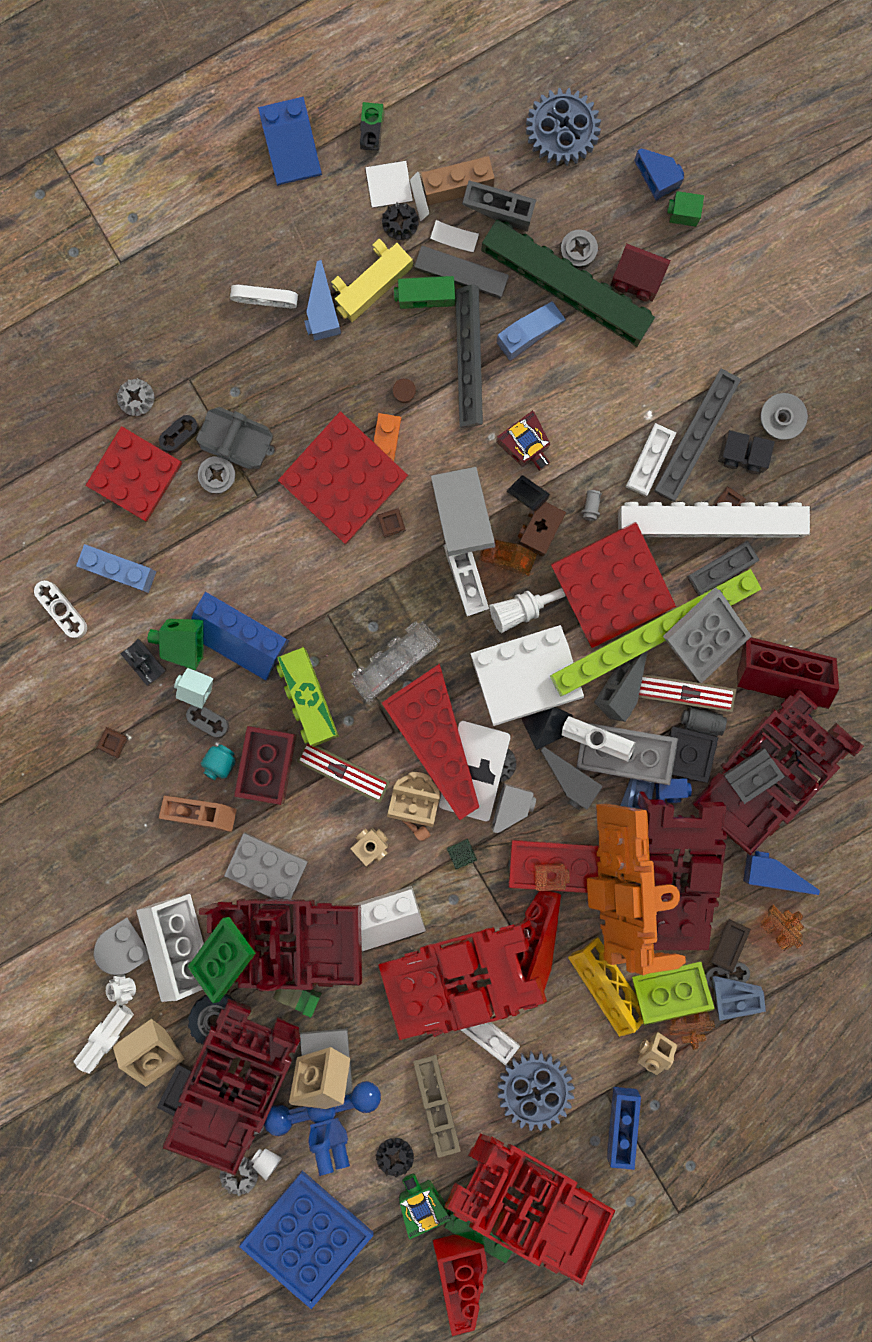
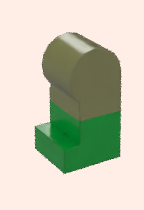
M292 981L286 982L287 984H294ZM277 989L273 998L279 1003L288 1005L311 1018L322 993L313 989Z

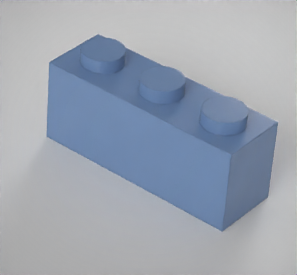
M85 544L76 565L81 569L147 593L150 591L157 572L146 566Z

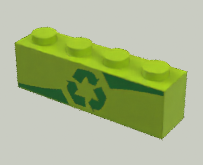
M303 647L277 657L279 664L276 665L280 677H285L287 686H284L288 699H293L295 707L292 708L296 721L301 720L304 729L300 730L304 742H309L310 746L314 747L339 737L307 650Z

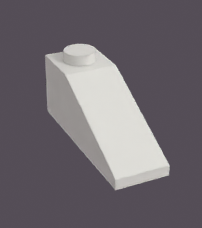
M444 544L446 556L466 615L470 616L489 609L473 553L468 552L448 556L446 544Z

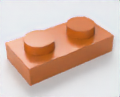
M378 413L374 443L394 461L402 418L400 416Z

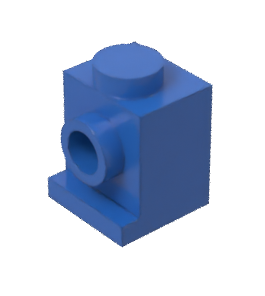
M672 778L671 785L655 783L656 800L667 799L668 803L681 802V798L691 797V784L687 783L686 778Z

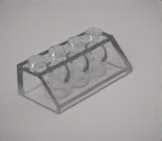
M417 621L412 623L406 629L408 633L401 639L399 636L394 638L387 644L390 647L383 654L381 651L377 652L369 659L372 662L366 668L361 666L351 674L354 678L350 682L367 703H370L441 644L439 638L423 621L419 624Z

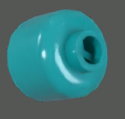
M221 744L218 747H210L201 761V766L205 769L203 774L214 781L217 777L220 779L227 778L236 764V760L233 757L235 753Z

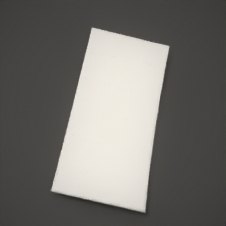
M436 220L431 239L458 249L474 252L479 234Z

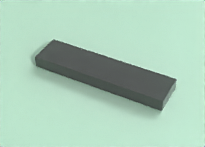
M421 246L414 266V270L435 277L454 276L455 284L464 287L474 284L479 286V292L500 299L509 278L508 274L425 246Z

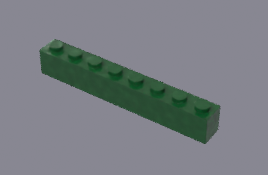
M496 220L482 242V252L638 347L655 319V316L652 315L649 309L642 306L638 307L632 303L628 296L624 294L619 295L612 291V287L607 283H599L593 279L589 272L585 270L580 271L573 267L572 262L568 259H560L554 255L550 248L546 246L541 247L529 235L520 234L515 231L514 227L508 222Z

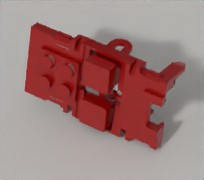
M528 920L515 925L501 927L499 931H495L494 927L432 943L421 947L420 952H410L404 954V957L378 964L399 1040L427 1033V1035L437 1033L442 1029L445 1034L452 1030L457 1031L505 1019L511 1015L512 1017L517 1016L522 1008L523 1010H528L547 1002L540 977L525 981L517 957V953L529 949L528 938L530 937L528 930L525 928L531 925V921ZM453 942L451 945L441 948V945ZM479 964L481 968L487 967L488 970L487 974H478L476 976L474 972L478 969ZM464 976V979L449 983V979ZM490 978L491 984L485 987L477 986L478 980ZM466 984L467 991L459 992L456 996L455 993H452L451 988Z

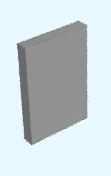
M348 1028L300 1033L302 1056L331 1047L350 1058ZM349 1064L345 1095L351 1094L353 1091L351 1064Z

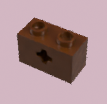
M547 502L537 511L530 510L528 516L532 519L528 526L523 524L517 536L521 538L519 545L544 557L566 512ZM540 522L544 523L543 528L545 530H542L539 533L536 531V525H539Z

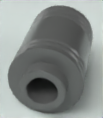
M690 706L688 710L683 711L681 723L684 724V729L717 737L718 735H723L727 718L723 717L722 714Z

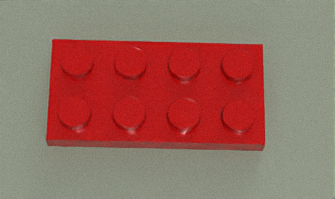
M512 840L509 888L588 893L587 878L598 877L597 862L600 861V857L597 856L599 845Z

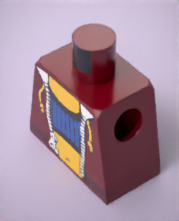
M533 410L497 436L496 442L522 467L532 461L537 469L541 471L550 464V461L543 453L549 448L550 442Z

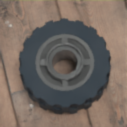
M204 995L194 1004L188 1017V1028L191 1031V1036L196 1039L195 1041L198 1044L201 1043L203 1045L206 1036L209 1034L210 1027H216V1025L210 1023L209 1017L211 1015L219 1016L221 1009L225 1008L227 1000H233L231 996L224 995L220 1002L212 1003L209 997Z

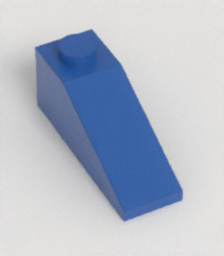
M755 850V855L752 854L751 856L747 853L743 879L747 884L819 895V889L778 860L769 857L768 852Z

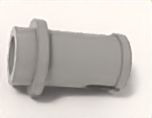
M587 490L585 509L581 512L583 519L596 521L597 517L600 516L598 512L602 495L600 491Z

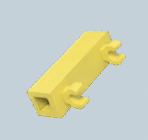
M380 239L372 244L374 247L373 251L380 258L348 287L339 276L331 281L332 287L339 294L335 298L337 306L335 309L343 319L348 318L351 322L355 321L397 283L398 279H401L413 268V259L398 243L390 249Z

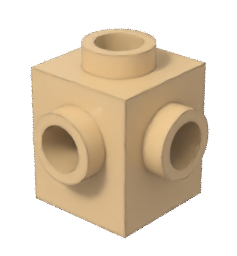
M365 828L355 837L357 842L350 848L367 866L373 860L376 862L380 861L387 854L385 849L388 847L386 843L388 838L380 829L375 831L372 828L368 831ZM367 843H374L375 848H369Z
M657 1032L649 1040L645 1039L640 1044L638 1049L640 1055L637 1063L658 1075L664 1069L668 1070L671 1067L678 1045Z

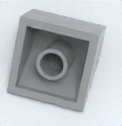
M503 783L491 826L492 831L499 833L527 817L529 811L533 812L536 798L533 797L534 793L527 789Z

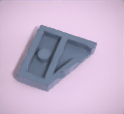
M717 976L712 977L719 1021L766 1012L764 991L761 986Z

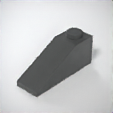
M469 180L462 205L494 220L508 222L514 228L528 231L536 199Z
M648 651L616 667L594 701L609 719L626 722L638 702Z
M540 748V752L561 789L570 798L568 803L578 810L581 807L588 810L603 786L547 748Z

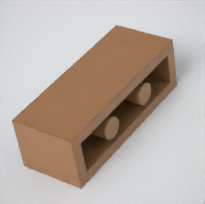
M489 156L421 172V182L427 206L464 197L469 180L494 187L495 178Z

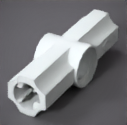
M570 716L565 721L561 734L627 762L632 756L636 743ZM598 732L602 733L604 737L600 745H596L593 742V736Z
M117 1004L113 1007L103 1023L101 1022L89 1036L88 1043L73 1061L78 1069L89 1074L94 1070L104 1054H107L120 1037L119 1034L134 1016L130 1008L126 1005L117 1006Z

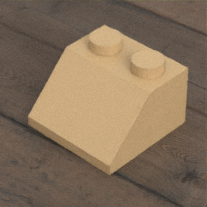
M152 1019L112 1046L119 1069L145 1087L178 1065L179 1062L185 1060L166 1030Z
M331 1047L297 1057L289 1103L321 1109L343 1105L350 1058Z

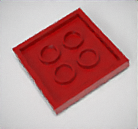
M121 426L85 486L147 522L183 463Z

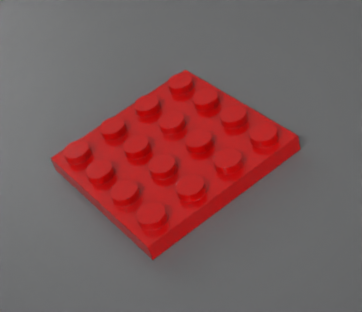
M340 411L278 481L344 544H347L409 475Z
M637 522L550 564L591 648L676 607Z

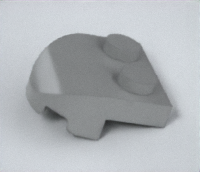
M128 918L102 933L94 946L93 955L97 966L103 972L111 975L126 974L149 959L146 946Z

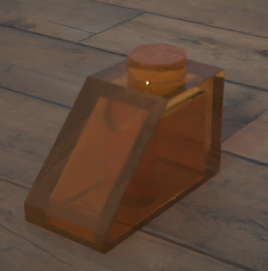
M495 539V547L483 549L479 560L527 576L530 575L537 556L536 553L519 544Z

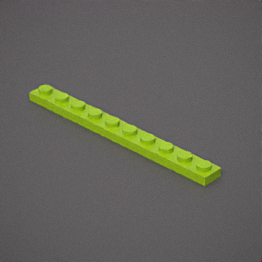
M751 569L715 587L721 591L730 606L762 589ZM710 591L550 675L560 697L666 641L663 636Z

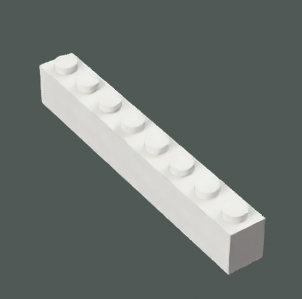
M626 502L624 506L618 509V530L637 522L643 537L804 538L810 535V506H802V503L798 502L788 503L787 506H778L776 502L764 503V506H755L753 502L741 503V506H732L730 502L718 503V506H708L707 502L694 503V506H685L684 502L671 503V506H662L661 502H650L648 506H639L638 502Z

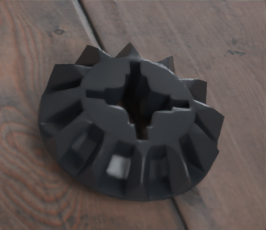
M398 202L395 205L388 206L382 217V226L389 237L396 240H405L413 236L417 231L419 219L414 208L410 207L407 203L399 204ZM398 213H400L403 219H407L403 221V229L400 228L398 222H394L397 220Z
M390 1138L379 1146L376 1161L379 1169L386 1176L391 1175L397 1178L399 1175L406 1174L412 1167L414 1153L409 1143L405 1140ZM399 1149V1159L402 1161H396L391 1166V1158L388 1155H394Z

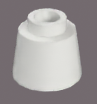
M259 1149L251 1161L254 1163L253 1168L266 1181L282 1157L268 1149H264V1151Z

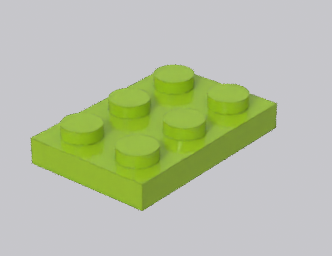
M701 962L683 965L675 970L632 977L644 1025L715 1009Z

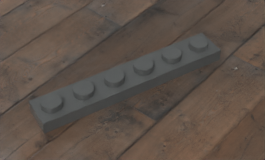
M474 284L456 289L459 424L461 428H470L483 424L479 286Z
M722 368L718 371L655 487V493L672 502L676 501L739 385L741 378Z

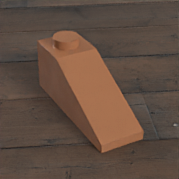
M164 796L159 819L232 832L237 809L218 803Z

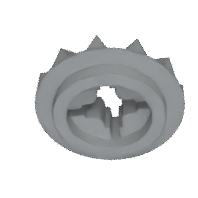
M573 230L562 240V257L571 261L576 268L587 266L594 261L597 255V241L588 231ZM575 243L580 247L586 246L582 251V256L579 252L573 251L576 247Z
M138 378L128 379L127 382L120 385V389L116 394L120 408L132 416H140L147 413L154 403V392L151 386ZM139 391L138 396L143 402L141 403L136 400L130 402L132 398L128 392L136 394Z
M213 456L207 458L200 465L198 480L201 486L208 492L221 494L229 490L235 482V470L228 460ZM211 468L217 472L222 471L221 477L223 482L217 479L212 480Z
M243 1157L239 1171L240 1175L245 1177L241 1179L239 1185L237 1179L231 1177L234 1175L221 1171L219 1178L221 1179L222 1187L229 1194L233 1193L240 1196L241 1194L249 1193L256 1185L258 1179V1172L253 1168L254 1163L250 1159Z

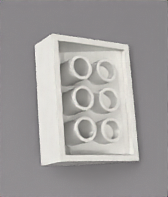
M561 625L471 653L473 666L493 726L584 698L581 687L560 697L550 678V675L574 663Z

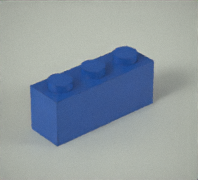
M613 1087L607 1160L611 1168L635 1170L641 1096L637 1089Z

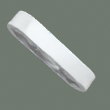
M232 285L230 299L246 304L296 308L298 294L289 290Z
M49 581L37 583L34 588L35 597L65 634L72 638L83 637L87 632V624L58 587ZM42 588H51L49 590L50 595L53 598H57V596L59 598L52 601L48 596H42L41 594L44 592ZM59 603H64L67 607V611L63 616H58L55 613V607ZM70 618L73 623H80L78 627L80 631L78 633L75 631L71 632L73 626L70 622L65 621L63 623V621Z

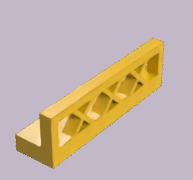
M599 937L594 938L586 947L573 952L568 959L618 1036L635 1033L643 1024L636 994L617 965H610L604 960V945ZM594 947L599 952V960H596L591 953ZM606 968L610 969L612 980H609L606 976ZM619 988L623 989L625 1000H622L619 996ZM632 1007L636 1009L640 1016L637 1020L632 1016Z

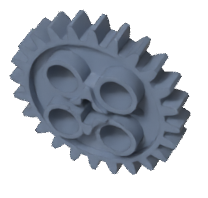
M558 88L557 95H554L549 90L548 98L541 95L540 103L534 101V109H529L528 116L530 118L526 120V125L529 126L526 128V135H531L528 138V144L535 143L532 151L540 150V159L547 155V163H550L552 159H556V166H558L560 161L564 160L565 165L568 166L570 159L576 164L578 163L579 156L583 159L586 158V151L592 153L593 145H597L599 139L597 136L601 132V129L598 128L601 119H596L599 113L598 110L592 111L594 102L586 103L587 95L580 99L578 90L574 95H571L570 88L567 89L566 94H563L561 88ZM564 109L566 113L561 114L558 113L556 110ZM577 122L582 123L584 127L578 128L574 124ZM549 126L552 130L549 132L544 131L542 127ZM567 140L570 145L564 146L560 141Z
M530 1051L529 1058H526L521 1053V1061L518 1062L515 1058H512L514 1066L505 1065L508 1074L500 1073V1078L504 1080V1082H498L497 1084L498 1088L502 1089V1091L497 1092L498 1098L503 1099L500 1102V1107H507L504 1111L505 1116L513 1114L511 1117L512 1123H515L518 1119L520 1120V1128H523L527 1123L530 1131H532L534 1125H538V1129L542 1131L543 1124L546 1123L550 1129L552 1120L559 1124L558 1116H567L564 1108H572L571 1103L567 1101L574 1099V1094L568 1092L575 1089L572 1083H567L572 1080L571 1074H565L567 1072L566 1066L559 1068L560 1059L552 1062V1055L550 1053L546 1059L543 1058L542 1051L538 1053L537 1057H534L533 1052ZM540 1071H547L549 1073L547 1078L543 1080L538 1079L536 1075ZM520 1079L527 1082L523 1088H516L514 1086L515 1082ZM537 1087L539 1093L535 1094L532 1088ZM549 1093L557 1095L556 1100L552 1102L546 1101L545 1097ZM527 1102L535 1104L534 1109L529 1111L525 1110L523 1106Z

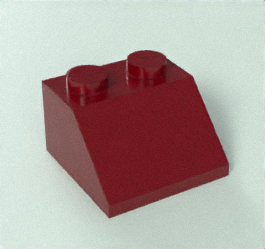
M626 243L610 285L618 292H629L636 295V298L639 300H650L653 302L671 260Z

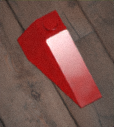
M539 890L526 910V917L523 922L531 921V925L525 928L529 933L530 938H528L530 946L527 951L517 953V957L525 978L524 980L527 981L540 977L543 989L545 990L552 969L561 894Z
M456 1234L434 1239L432 1241L451 1335L456 1336L474 1331L480 1308V1295L483 1293L484 1275L487 1273L488 1268L484 1245Z

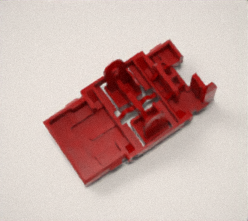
M480 1133L474 1147L471 1148L468 1154L469 1157L478 1161L476 1170L466 1189L454 1183L444 1207L454 1212L453 1215L465 1222L470 1221L469 1227L524 1259L539 1267L541 1263H544V1267L556 1274L560 1272L583 1286L616 1210L593 1198L591 1193L581 1187L579 1189L576 1188L578 1184L576 1181L511 1144L505 1147L504 1143L496 1138ZM547 1170H549V1171H551L552 1173L555 1174V1176H554L553 1179H552L553 1175H552L551 1173H549ZM550 1183L548 1191L541 1204L545 1206L544 1211L541 1212L531 1207L533 1200L537 1202L541 1201ZM509 1186H513L524 1194L522 1200L507 1192ZM506 1197L518 1204L517 1210L502 1203L503 1198ZM530 1211L541 1218L538 1223L533 1221L524 1243L521 1245L520 1241L530 1223V1219L526 1214ZM490 1233H492V1234L495 1235L496 1237L502 1239L505 1243H503V1242H501L500 1240L494 1238L493 1236L490 1235Z

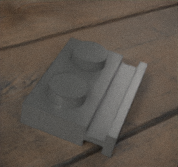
M764 747L723 774L744 804L785 777Z

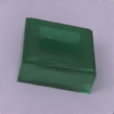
M468 838L446 847L456 870L477 861Z

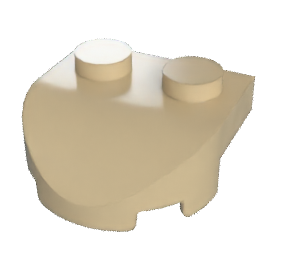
M411 772L400 780L398 779L393 788L387 817L433 827L440 792L432 778L424 773Z

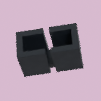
M729 430L724 435L718 462L724 463V467L730 469H737L738 466L747 469L746 472L758 475L769 468L775 441L755 436L753 441H749L750 435Z

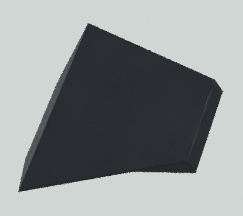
M553 707L524 716L521 719L535 749L538 750L565 737L561 735L564 723L568 716L573 717V715Z

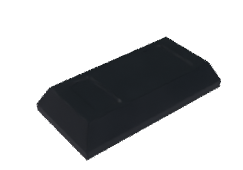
M524 475L506 491L532 511H537L549 499L550 495Z

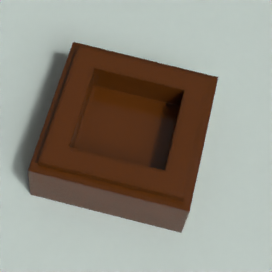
M727 486L713 506H718V503L730 502L732 506H741V503H744L746 498Z
M399 508L377 515L384 538L406 531Z
M106 727L96 749L119 758L129 737Z

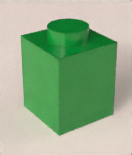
M677 191L674 198L669 199L667 214H670L669 223L696 227L701 219L704 195Z

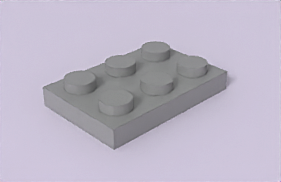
M244 832L224 876L273 899H292L308 861Z

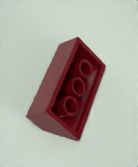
M750 637L743 644L737 670V687L785 699L789 695L792 696L796 689H799L818 707L829 709L839 691L837 658Z

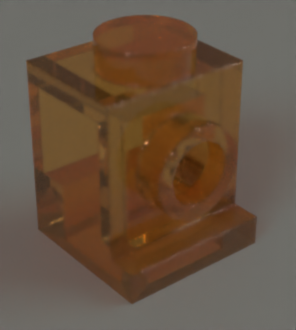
M534 864L535 888L537 891L566 890V883H570L569 869H565L564 864ZM555 872V879L549 880L547 878L548 873Z

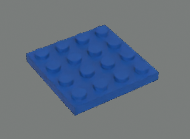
M302 1170L242 1240L239 1247L312 1309L373 1237L374 1232Z

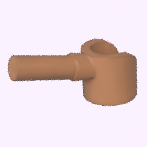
M401 820L413 831L418 840L424 841L431 836L424 825L418 829L413 823Z

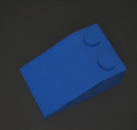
M304 97L258 107L277 186L322 175Z

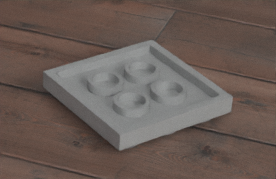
M714 588L663 637L694 679L702 683L751 637V634L721 591Z

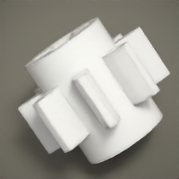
M125 974L116 975L113 979L109 980L110 983L106 985V995L110 1001H116L117 1006L127 1004L129 1000L133 999L132 996L136 993V986L131 978H125Z

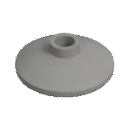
M780 393L772 396L765 402L760 418L764 430L770 436L780 440H788L796 437L803 431L807 423L808 414L804 403L798 397L789 393ZM783 415L785 422H780L778 416Z

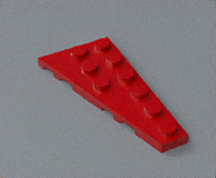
M438 664L383 701L382 705L459 820L478 809L479 803L441 666Z

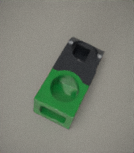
M362 103L360 126L361 150H380L385 113L383 104Z

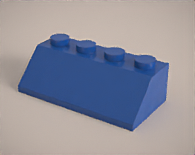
M207 592L202 596L191 617L194 620H203L204 645L266 681L278 662L277 657L283 654L290 640Z

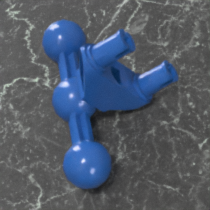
M365 1081L357 1084L351 1094L345 1095L343 1105L321 1109L302 1106L289 1110L283 1105H274L269 1111L264 1127L267 1132L274 1136H283L288 1133L293 1124L307 1120L313 1121L315 1124L310 1125L309 1148L312 1153H315L319 1176L334 1172L329 1149H332L336 1170L350 1166L345 1145L348 1141L347 1132L339 1118L334 1119L336 1113L353 1108L362 1113H371L380 1104L381 1092L374 1083Z

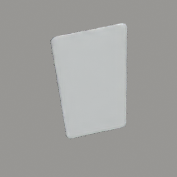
M417 172L410 179L419 219L422 221L429 215V210L420 174Z

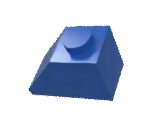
M642 148L637 151L634 161L655 200L680 188L684 180V172L682 167L676 164L672 157Z

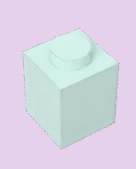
M187 668L183 676L179 675L174 685V688L177 689L176 699L202 709L211 693L213 678Z

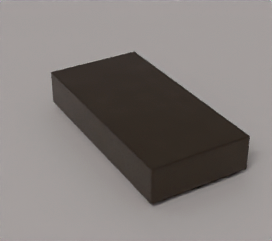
M728 919L710 963L733 973L751 929Z

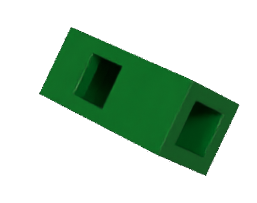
M454 276L398 279V287H394V301H399L400 309L455 306Z

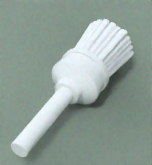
M562 588L542 596H534L531 592L525 591L521 595H515L514 599L489 605L491 618L496 629L503 633L523 621L526 623L531 619H537L539 617V609L544 608V605L565 597V593Z

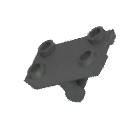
M217 407L207 412L196 442L200 449L247 469H259L272 442L273 435L267 426L252 421L239 412H231Z

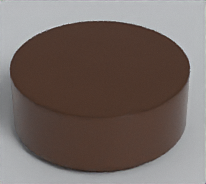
M405 378L396 381L393 386L395 399L401 403L412 401L416 395L414 383Z

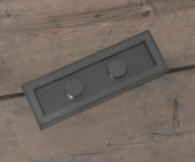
M746 541L688 575L687 578L697 595L700 596L760 560L749 541Z

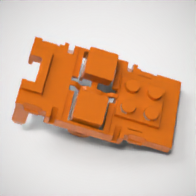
M596 804L597 830L599 831L597 856L600 857V861L597 862L598 877L587 878L589 908L600 910V919L605 920V924H600V929H602V934L604 935V960L610 965L626 963V971L643 976L649 973L679 969L686 963L684 955L676 953L665 954L662 952L654 953V943L657 942V912L675 908L680 900V893L674 885L655 886L654 863L649 859L647 811L612 804ZM665 893H670L671 899L663 902L661 896Z

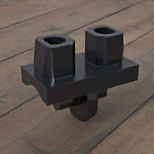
M137 639L130 647L120 653L147 686H150L166 672L164 667L140 639Z

